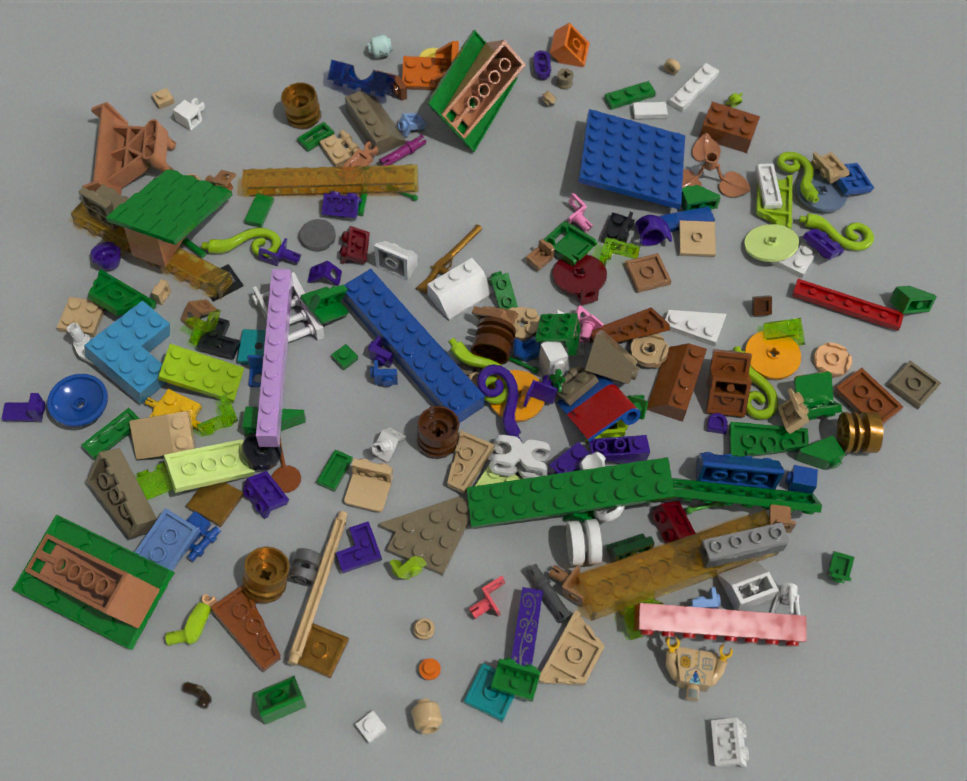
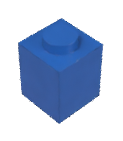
M794 465L792 470L788 471L786 475L788 491L813 493L817 487L818 469Z

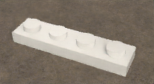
M705 63L669 99L668 104L682 112L718 76L719 70Z

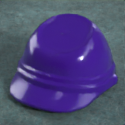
M104 242L95 246L90 252L92 263H95L105 271L116 269L121 260V248L112 242Z

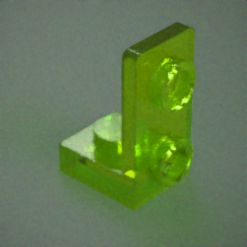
M606 237L599 261L606 266L607 260H611L613 253L636 259L639 256L640 246Z
M801 318L766 322L763 324L765 340L792 337V339H796L798 346L805 345Z
M227 394L219 397L221 405L218 406L221 415L197 425L202 437L211 435L219 429L230 427L238 422Z

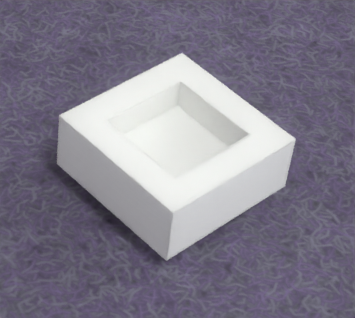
M374 711L355 724L368 743H371L387 730Z

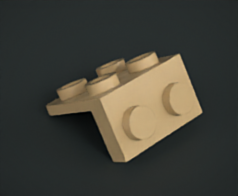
M354 458L351 465L353 475L344 498L345 504L382 512L393 481V467L384 463H372L363 458Z

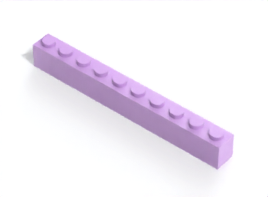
M272 269L256 430L259 447H279L293 289L291 269Z

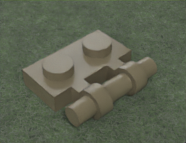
M578 364L575 368L572 367L568 370V374L564 376L566 379L565 383H561L562 390L557 394L560 399L571 406L599 381L595 375L584 370Z

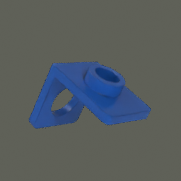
M264 355L247 356L250 367L249 387H261V382H255L253 379L255 375L262 374Z

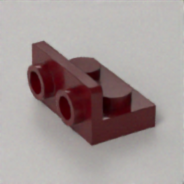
M349 226L346 232L343 231L340 239L342 246L339 250L341 264H344L347 259L363 265L367 262L370 232L353 226Z
M679 501L661 503L651 513L668 548L673 547L677 542L692 540L697 536Z

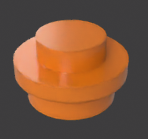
M433 658L423 660L419 666L420 675L426 680L436 679L441 672L439 662Z

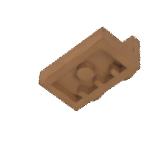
M474 306L471 312L479 321L485 317H497L510 322L512 325L518 315L516 311L491 306Z

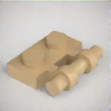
M345 130L339 132L341 136L339 139L332 135L319 141L321 148L336 168L343 166L351 158L350 156L359 149V146L352 141L351 135L346 133Z

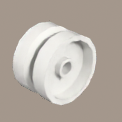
M597 519L585 520L583 529L579 521H567L566 544L570 565L582 566L585 558L589 565L601 564L602 540Z

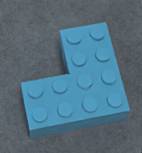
M141 301L84 345L85 356L141 405L148 397L152 396L167 383L158 380L163 364L149 352L170 336V323L144 301Z

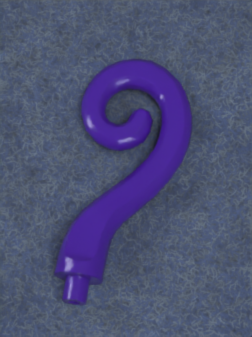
M495 364L488 365L478 375V388L486 397H497L504 389L502 381L497 379L495 381V388L489 389L486 386V380L494 374L501 376L505 380L508 387V396L502 417L503 430L505 435L515 436L522 442L519 436L522 432L515 419L518 402L517 382L513 374L505 367Z

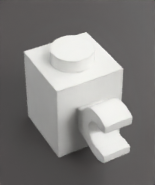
M194 98L191 103L184 100L173 109L176 122L190 131L202 122L200 112L205 109L204 102L199 104L197 98Z

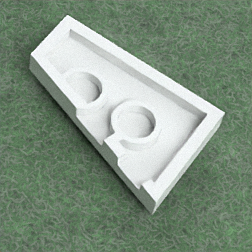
M669 310L665 320L670 324V331L715 346L727 314Z

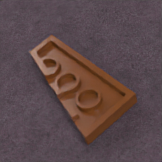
M650 307L592 330L590 342L593 344L596 333L599 330L605 331L616 342L669 331L670 324Z
M242 585L211 607V612L263 672L281 659V655L265 626L262 616H260L256 608L255 602L244 593Z

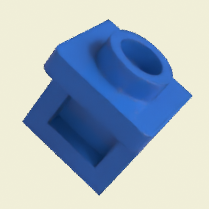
M536 336L525 342L515 339L514 354L523 361L528 362L539 356L540 346L543 342H536Z
M374 360V367H370V377L374 378L375 385H398L397 369H379L378 360Z

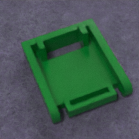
M566 221L562 222L544 238L555 249L554 255L572 266L597 245L595 238ZM564 234L565 237L556 244L555 239L559 235Z

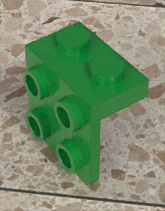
M823 371L794 377L795 393L799 392L802 395L803 403L809 411L807 413L809 420L817 419V416L822 415L832 417L835 416V413L842 412V405L833 400L831 372Z

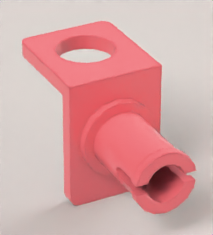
M503 576L482 588L485 594L484 599L469 607L475 619L490 609L492 611L495 610L498 616L501 615L489 594L506 583Z

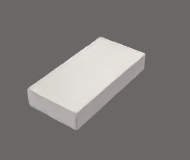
M666 102L633 103L632 106L634 119L667 118L668 116Z

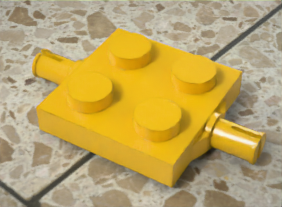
M167 389L159 401L150 397L145 400V405L154 408L149 417L190 410L192 426L201 432L205 428V424L197 421V415L202 409V405L179 393Z

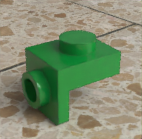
M833 551L827 575L832 576V581L844 584L845 580L851 582L850 573L855 557Z

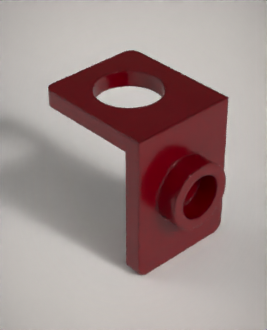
M595 285L582 289L581 296L576 295L579 303L584 305L598 301L599 286ZM594 291V293L586 295L588 292Z

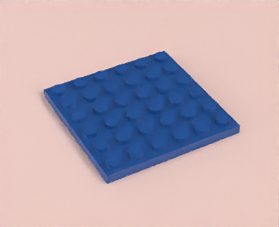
M589 109L586 118L578 182L679 209L682 201L685 135Z

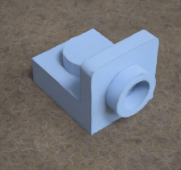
M402 113L397 124V128L404 137H408L410 130L425 129L426 122L419 113Z
M711 587L707 593L708 599L706 597H697L691 601L689 607L717 609L721 604L720 595L716 594L715 587Z

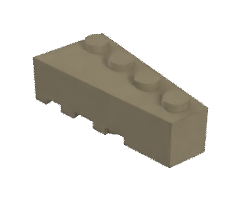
M116 448L99 452L86 481L129 538L147 534L157 518L121 449Z

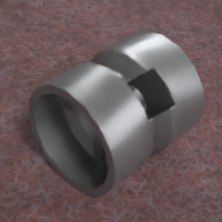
M298 548L293 558L294 565L290 567L288 579L299 585L313 586L317 574L315 570L319 568L322 556L311 549Z

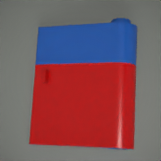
M599 374L595 375L599 382L571 406L562 399L557 402L559 407L589 442L619 420H622L627 425L636 423L641 414L640 410L608 377Z

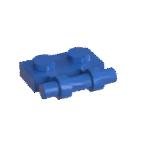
M196 511L186 520L201 530L188 548V550L192 551L187 556L191 562H194L197 557H201L205 553L206 547L210 543H214L217 540V535L221 532L217 526L208 531L211 523ZM201 536H203L204 539L198 545H196L195 543L198 541V539Z

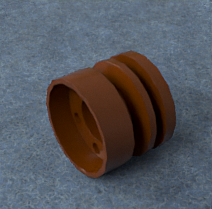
M482 318L477 325L471 353L493 360L501 365L506 364L509 361L516 336L515 327L502 318Z
M434 406L424 410L419 416L417 444L423 454L438 459L447 457L454 452L458 442L460 425L458 416L454 411L447 407Z

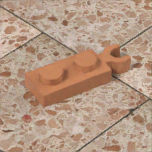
M370 141L367 142L365 149L361 150L359 148L337 172V175L352 185L372 163L373 158L371 156L378 153V147L376 146L370 150L369 148L372 144Z

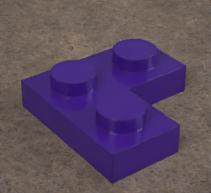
M369 521L350 527V533L355 546L336 552L342 573L382 560Z

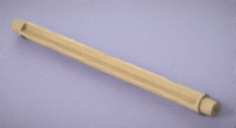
M339 511L338 516L335 518L330 538L289 652L288 663L296 666L299 658L302 657L308 633L310 632L339 541L347 523L346 518L348 514L345 511Z

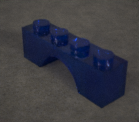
M331 59L327 79L332 80L334 85L343 87V84H347V88L357 90V87H359L361 92L371 94V91H374L376 96L385 98V94L392 96L396 76L373 70L368 78L360 80L355 73L354 65Z

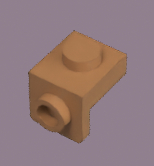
M541 239L539 240V246L526 256V261L539 271L553 260L555 249L552 244Z

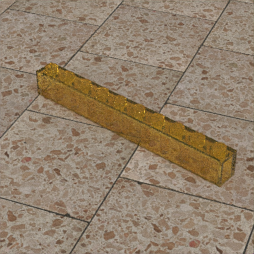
M391 164L386 166L356 165L350 167L321 166L315 168L286 167L280 169L251 168L243 170L241 188L245 197H255L257 193L266 196L324 195V193L330 194V191L340 192V194L419 192L418 165Z
M82 201L70 213L74 220V225L78 228H83L93 236L97 235L105 242H112L120 247L122 251L126 250L131 253L124 227L119 226L114 231L89 216ZM178 247L166 267L146 261L151 266H157L164 273H170L178 280L185 281L193 288L201 289L210 297H216L220 300L233 285L230 273Z

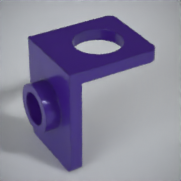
M327 260L310 268L308 282L312 283L326 278L338 286L340 285L342 270ZM331 269L336 272V279L331 276Z

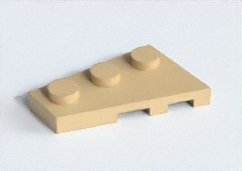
M460 430L459 442L456 446V454L447 482L448 487L466 494L467 487H471L494 451V444Z

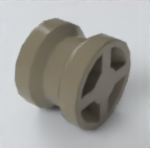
M564 68L558 71L556 84L562 90L572 87L574 74L570 69Z

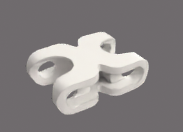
M498 435L495 438L494 450L498 454H495L489 463L490 470L493 473L513 476L516 472H519L520 476L524 479L547 475V466L541 461L547 460L550 455L551 448L548 443L531 439L522 444L519 438L509 435Z

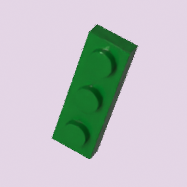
M646 81L606 93L604 99L609 108L613 110L655 97L656 91L651 83Z
M127 408L82 443L81 446L96 460L99 452L111 449L131 433L129 421L140 418L130 408Z

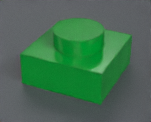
M347 344L331 354L332 359L343 370L358 360V355Z

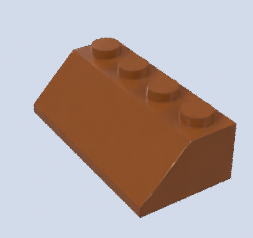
M690 343L669 347L668 357L661 365L647 405L648 411L683 422L707 351L706 348Z

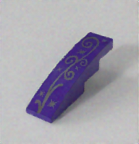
M522 587L511 659L517 662L516 664L525 666L526 664L532 665L543 590Z

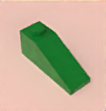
M245 406L242 424L245 436L256 433L259 407ZM282 409L281 431L306 423L304 410Z

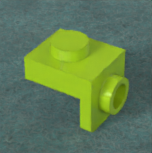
M418 556L411 557L404 564L395 559L389 562L393 567L391 570L397 578L408 580L419 575L422 572V568L427 565L425 560Z

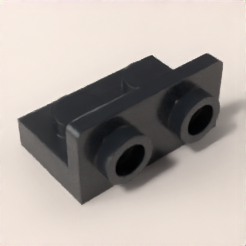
M612 212L602 235L601 243L621 249L623 242L627 243L630 234L628 230H632L635 222L632 219L633 212H630L628 217Z

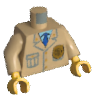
M667 636L665 643L669 649L666 650L665 666L671 678L676 681V686L686 689V700L698 701L699 691L706 692L709 687L715 686L723 676L728 663L727 658H730L733 654L732 647H730L729 653L724 654L722 652L724 644L720 645L719 652L721 656L718 657V653L679 647L680 641L677 637H675V643L670 645V638Z

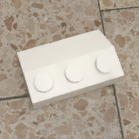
M473 258L427 284L429 299L448 321L493 295L483 269Z

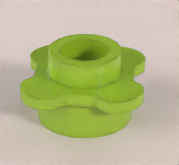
M743 93L730 95L728 102L725 104H730L732 108L738 106L743 102L741 98Z

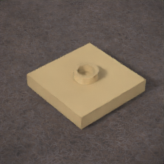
M680 220L679 256L715 257V222Z

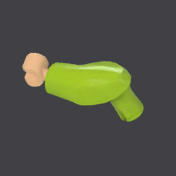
M208 594L202 596L203 603L199 602L194 608L184 629L166 632L165 637L168 646L185 642L191 645L199 640L211 612V607L218 602L215 596L211 600Z

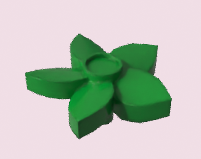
M557 369L555 375H550V379L553 382L552 387L557 388L558 392H561V383L564 384L566 380L562 377L561 369Z

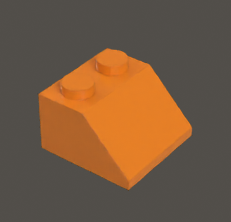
M569 22L555 30L550 54L561 64L584 67L590 43Z

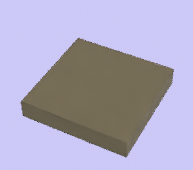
M909 361L889 382L887 387L919 409L940 386L941 382L912 361Z

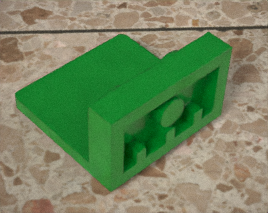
M578 313L541 314L536 333V342L564 341V348H567L568 355H576L581 332Z

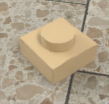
M167 88L152 93V98L159 109L175 103L173 96Z
M163 279L160 280L158 285L154 286L152 291L154 300L159 305H163L171 293L168 281Z

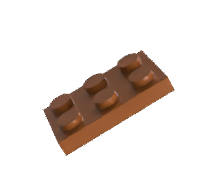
M860 368L834 389V392L857 412L859 416L862 412H877L881 417L882 424H885L903 409V406L863 368Z

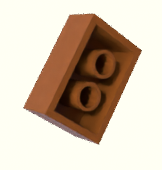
M712 101L703 122L699 138L703 134L708 133L718 145L747 153L760 116Z

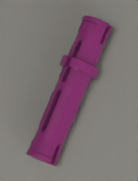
M419 135L412 141L405 142L403 146L392 153L380 158V164L387 161L381 167L386 169L408 154L415 153L416 149L427 144L426 139L419 142L424 136Z

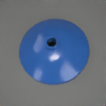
M70 375L60 380L51 389L47 400L48 410L54 420L62 425L70 427L84 426L96 420L104 412L108 403V392L103 382L93 375Z

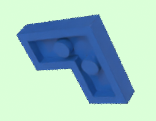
M844 164L849 170V176L839 178L836 182L843 194L852 195L872 192L874 186L859 164Z

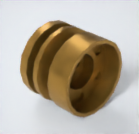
M299 82L291 84L284 89L281 94V101L288 123L299 129L309 128L318 123L321 118V109L315 88L308 83Z
M842 412L839 415L837 442L845 453L850 451L857 453L859 450L863 453H877L880 451L883 442V424L877 412H862L860 416L857 412Z
M266 546L256 548L249 553L245 559L242 581L244 593L249 599L257 603H270L283 595L286 590L290 565L287 556L274 547Z

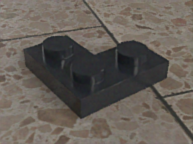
M211 316L197 347L200 351L234 359L240 347V340L225 336L230 326L229 320Z

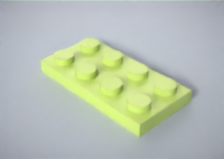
M243 439L165 454L164 462L175 493L254 476L255 471L248 467V464L241 455Z

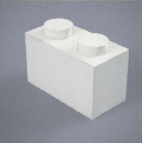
M561 342L542 343L538 364L544 376L549 375L547 381L550 375H555L557 369H561L564 376L568 355Z

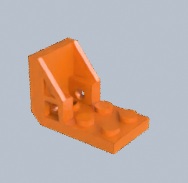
M451 41L436 50L435 57L403 56L402 81L407 89L435 90L459 53V41Z

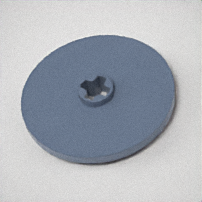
M813 173L812 184L818 191L819 200L816 203L807 201L800 191L802 177L798 180L796 194L799 200L811 209L821 212H833L841 209L847 201L848 195L843 194L836 183L837 181L830 184L826 178L824 179L821 176V173Z

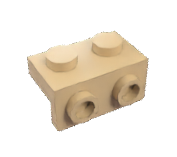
M817 152L812 153L814 169H818L824 179L826 178L830 184L838 181L839 178L849 176V170L832 152L820 156Z
M792 388L788 389L790 399L778 406L783 424L789 434L810 422L807 416L809 411L803 403L802 395L799 392L795 393Z

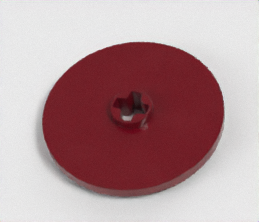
M586 254L574 266L560 259L554 266L553 280L562 291L581 296V290L598 285L600 290L607 280V270L599 259ZM594 291L588 292L586 295L592 294Z

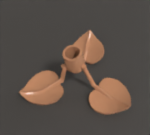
M708 133L703 134L696 141L692 150L694 159L699 162L704 161L696 176L691 170H683L682 188L693 185L701 186L702 184L698 178L704 169L712 171L716 168L719 178L722 180L719 184V189L723 195L733 198L750 191L748 182L739 173L729 171L724 177L722 176L720 164H717L721 154L720 146Z

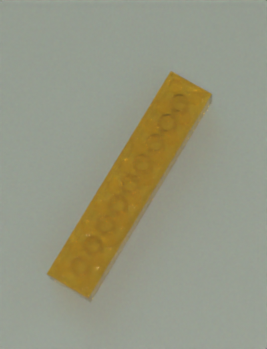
M766 510L581 573L577 576L575 584L579 593L584 596L586 610L591 621L630 608L638 603H644L717 577L720 573L750 562H759L776 556L779 552L710 568L704 567L698 550L703 540L770 525V518Z

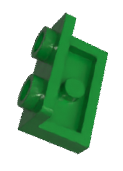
M510 658L499 659L491 689L533 702L541 671L537 670V667L526 664L523 666L516 664L517 662Z

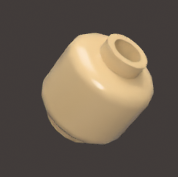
M430 699L419 700L411 711L414 726L422 734H431L438 731L439 726L443 722L438 703L430 701Z

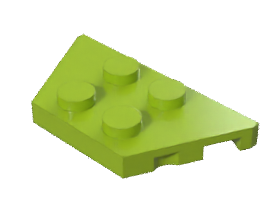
M787 175L785 179L781 180L777 178L783 204L781 208L764 209L758 183L756 187V215L773 224L786 226L791 229L793 175Z

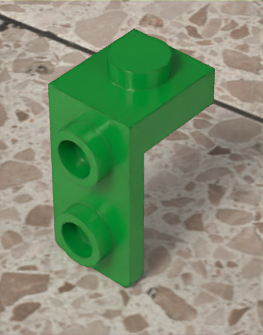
M501 271L492 273L491 278L487 280L493 286L498 307L508 310L518 307L509 273L502 274Z

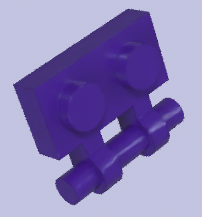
M819 229L810 230L802 237L810 247L815 248L822 257L828 260L838 255L841 256L845 251L838 242L832 241L827 233L821 232Z

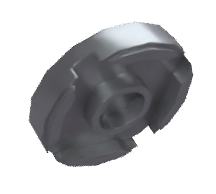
M322 219L310 220L300 229L301 243L311 251L326 250L335 242V229L328 221Z

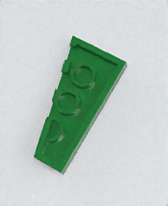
M730 422L729 454L733 456L752 457L798 451L809 445L808 428H800L789 434L785 426Z

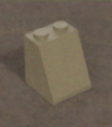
M599 330L596 333L585 368L586 371L630 384L631 380L636 379L640 367L636 366L638 361L605 331Z

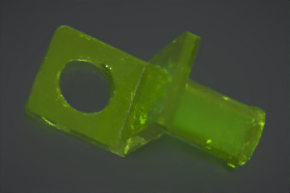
M217 309L210 312L207 322L195 316L185 319V323L193 327L189 339L190 343L193 341V345H198L204 333L215 330L221 310Z

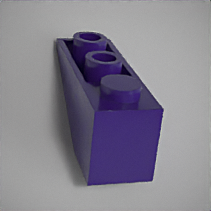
M647 435L598 438L589 442L591 454L599 452L606 458L605 461L626 464L646 461L650 454Z

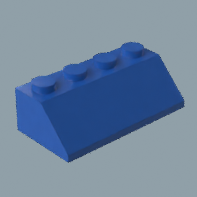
M704 452L699 453L696 461V481L776 489L784 475V468L781 463L771 458L758 459L751 456L738 457L731 454L718 455Z

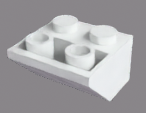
M756 561L717 575L734 610L742 611L772 600L779 591L770 572Z

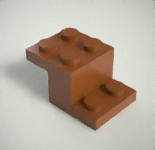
M713 349L707 380L709 390L706 407L707 413L745 417L752 383L749 376L752 359L751 353Z

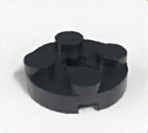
M256 433L249 435L241 447L242 458L251 470H268L275 467L282 454L280 444L279 447H259ZM258 449H261V451H265V453H259Z

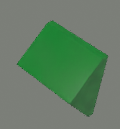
M295 676L253 693L260 716L265 725L307 707Z

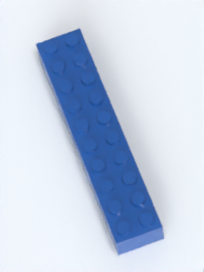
M372 269L344 284L348 289L343 297L344 302L376 338L377 336L382 338L383 347L392 353L396 362L435 406L447 407L454 411L458 416L459 423L484 407L485 395Z

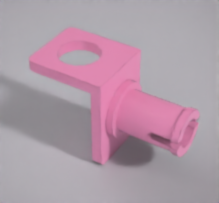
M572 193L568 203L576 212L568 218L567 222L569 224L576 223L587 233L593 227V224L583 216L587 206L575 193ZM574 200H576V201L578 202L579 207L576 206V204L574 203Z
M580 305L577 306L576 310L581 329L579 341L589 343L592 330L603 327V323ZM580 313H583L585 317L580 318Z

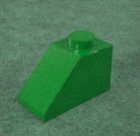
M699 185L685 186L682 188L681 207L683 211L708 206L711 210L718 209L721 197L719 194Z
M897 286L889 302L902 314L930 312L937 296L912 286Z
M832 435L801 448L795 459L798 462L825 470L830 467L834 469L840 466L846 454Z

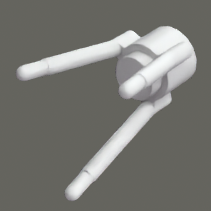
M793 583L781 584V589L776 594L770 613H776L780 599H782L784 604H789L790 614L793 613L795 605L796 615H801L797 585Z

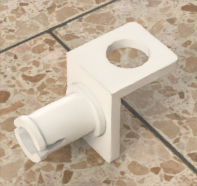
M393 428L382 430L377 442L373 444L372 454L389 462L398 442L404 440L406 436Z

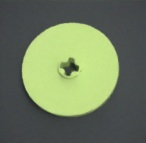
M768 224L751 230L745 237L744 246L746 252L757 260L777 262L785 260L796 253L799 247V238L792 229L786 226Z

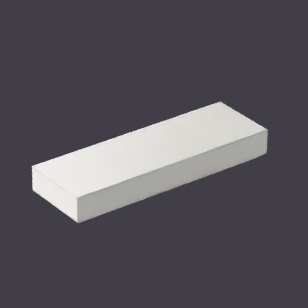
M756 164L755 169L764 209L781 208L783 204L774 164Z

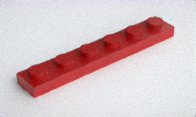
M797 279L792 293V297L896 331H899L904 316L901 312L805 280Z

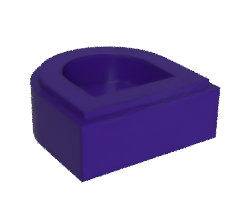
M720 413L712 414L707 421L706 432L726 435L728 424L726 417Z

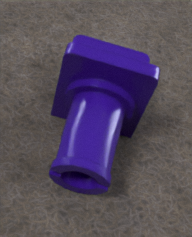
M284 238L277 254L259 248L258 259L278 266L282 259L298 265L301 254L287 249L288 239ZM263 254L269 255L272 259L266 258Z
M549 375L543 376L541 382L532 381L523 407H527L531 397L550 404L554 403L557 388L552 387L553 382L550 378L547 381Z

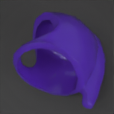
M649 214L642 216L636 221L635 226L640 234L639 241L642 245H657L664 239L672 242L669 226L661 217Z

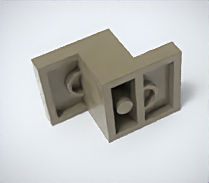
M102 185L96 191H90L85 187L78 191L89 216L114 231L119 227V225L107 222L106 217L121 203L124 204L129 199L127 196H122L115 189L108 188L105 185Z

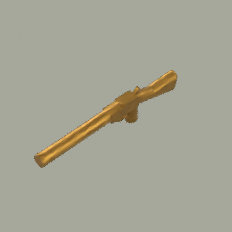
M475 224V227L443 258L441 257L434 266L430 267L433 268L432 272L416 289L427 294V284L435 280L439 272L445 274L450 271L448 269L452 266L453 257L482 230V227Z

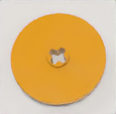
M760 331L748 340L745 347V352L752 354L751 367L767 379L780 380L788 378L797 371L801 363V351L797 343L790 336L779 331Z
M510 370L517 382L518 395L520 394L515 412L516 422L529 420L542 410L545 401L531 397L527 407H523L526 394L533 380L541 381L529 372ZM490 385L489 389L495 388V386ZM506 402L501 404L489 403L493 411L502 418Z

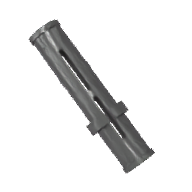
M533 564L527 568L525 572L536 585L535 589L543 590V597L562 623L570 618L572 614L550 585L551 581L549 578H545L540 571L538 565Z

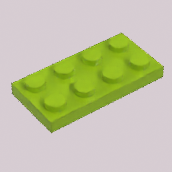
M170 343L158 380L234 403L244 367Z

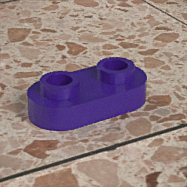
M546 51L535 52L533 58L535 75L540 79H547L551 75L550 55Z

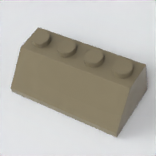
M358 91L345 97L347 113L366 141L371 142V148L378 147L377 156L398 148L407 142L375 96Z

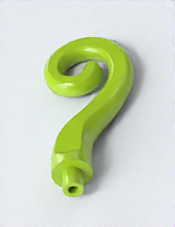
M787 151L781 153L777 157V166L784 172L795 173L800 169L801 165L804 169V174L800 183V191L807 201L818 202V191L812 184L813 166L809 159L796 152ZM793 160L792 165H788L785 163V161Z
M807 213L806 216H799L798 222L804 223L805 227L819 229L821 232L827 233L832 241L838 242L845 249L862 251L869 248L874 242L872 230L863 223H850L845 229L847 237L845 238L826 219L819 215ZM853 230L862 232L864 240L857 242L859 235L854 233Z
M252 228L228 239H210L209 242H202V249H207L209 253L213 254L226 253L245 241L256 238L251 244V249L258 256L259 247L266 244L265 238L272 242V246L266 250L276 254L282 242L279 235L270 229Z
M455 338L448 341L451 345L450 352L461 363L479 368H485L493 364L501 365L493 360L472 354L462 341L457 342ZM489 376L486 380V386H495L497 378ZM501 376L499 377L504 384L503 392L497 397L485 396L484 400L491 404H501L507 401L508 387Z
M736 346L733 348V351L746 353L745 351H741L740 346ZM750 365L749 376L751 381L766 394L768 407L764 410L754 408L751 404L752 400H757L759 404L763 405L766 399L762 393L751 391L749 393L746 413L757 420H767L777 411L778 396L770 382Z

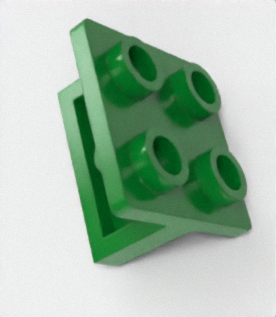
M344 285L333 286L330 289L323 287L300 296V299L321 324L347 316L349 313L341 303L348 290Z

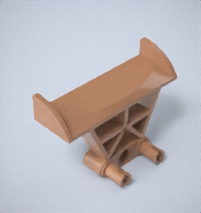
M109 102L91 108V112L100 118L93 182L83 185L82 188L85 187L90 191H96L99 187L105 185L108 188L115 189L121 195L123 187L151 167L159 169L162 173L165 170H174L166 162L167 150L171 151L176 147V142L168 136V131L156 119L148 121L145 127L128 126V122Z

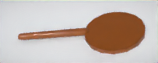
M282 448L280 457L282 466L274 471L272 478L284 493H290L299 487L301 474L295 467L285 464Z

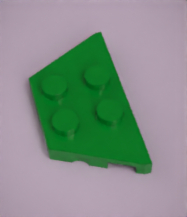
M99 270L98 277L94 280L93 287L88 292L89 300L116 316L126 314L141 301H144L152 309L156 308V301L103 270Z

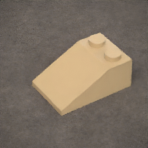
M190 410L129 421L136 460L164 456L165 454L196 448Z

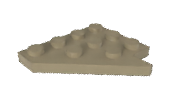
M458 496L382 522L380 528L394 534L387 552L406 561L413 556L422 557L427 563L423 568L443 576L470 522L468 500Z

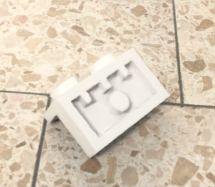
M738 718L711 720L715 766L740 765L741 767H747L746 760H749V751L744 743V738L747 737L745 724H742Z

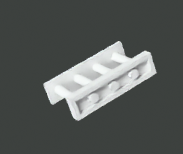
M293 272L291 274L294 297L291 301V307L300 306L302 310L300 311L301 313L290 316V324L301 320H307L309 324L306 328L290 333L288 342L308 334L315 335L317 340H321L324 338L323 326L300 299V296L305 294ZM255 286L253 287V302L255 306L259 305L267 321L268 308L264 301L269 299L270 291L260 294Z

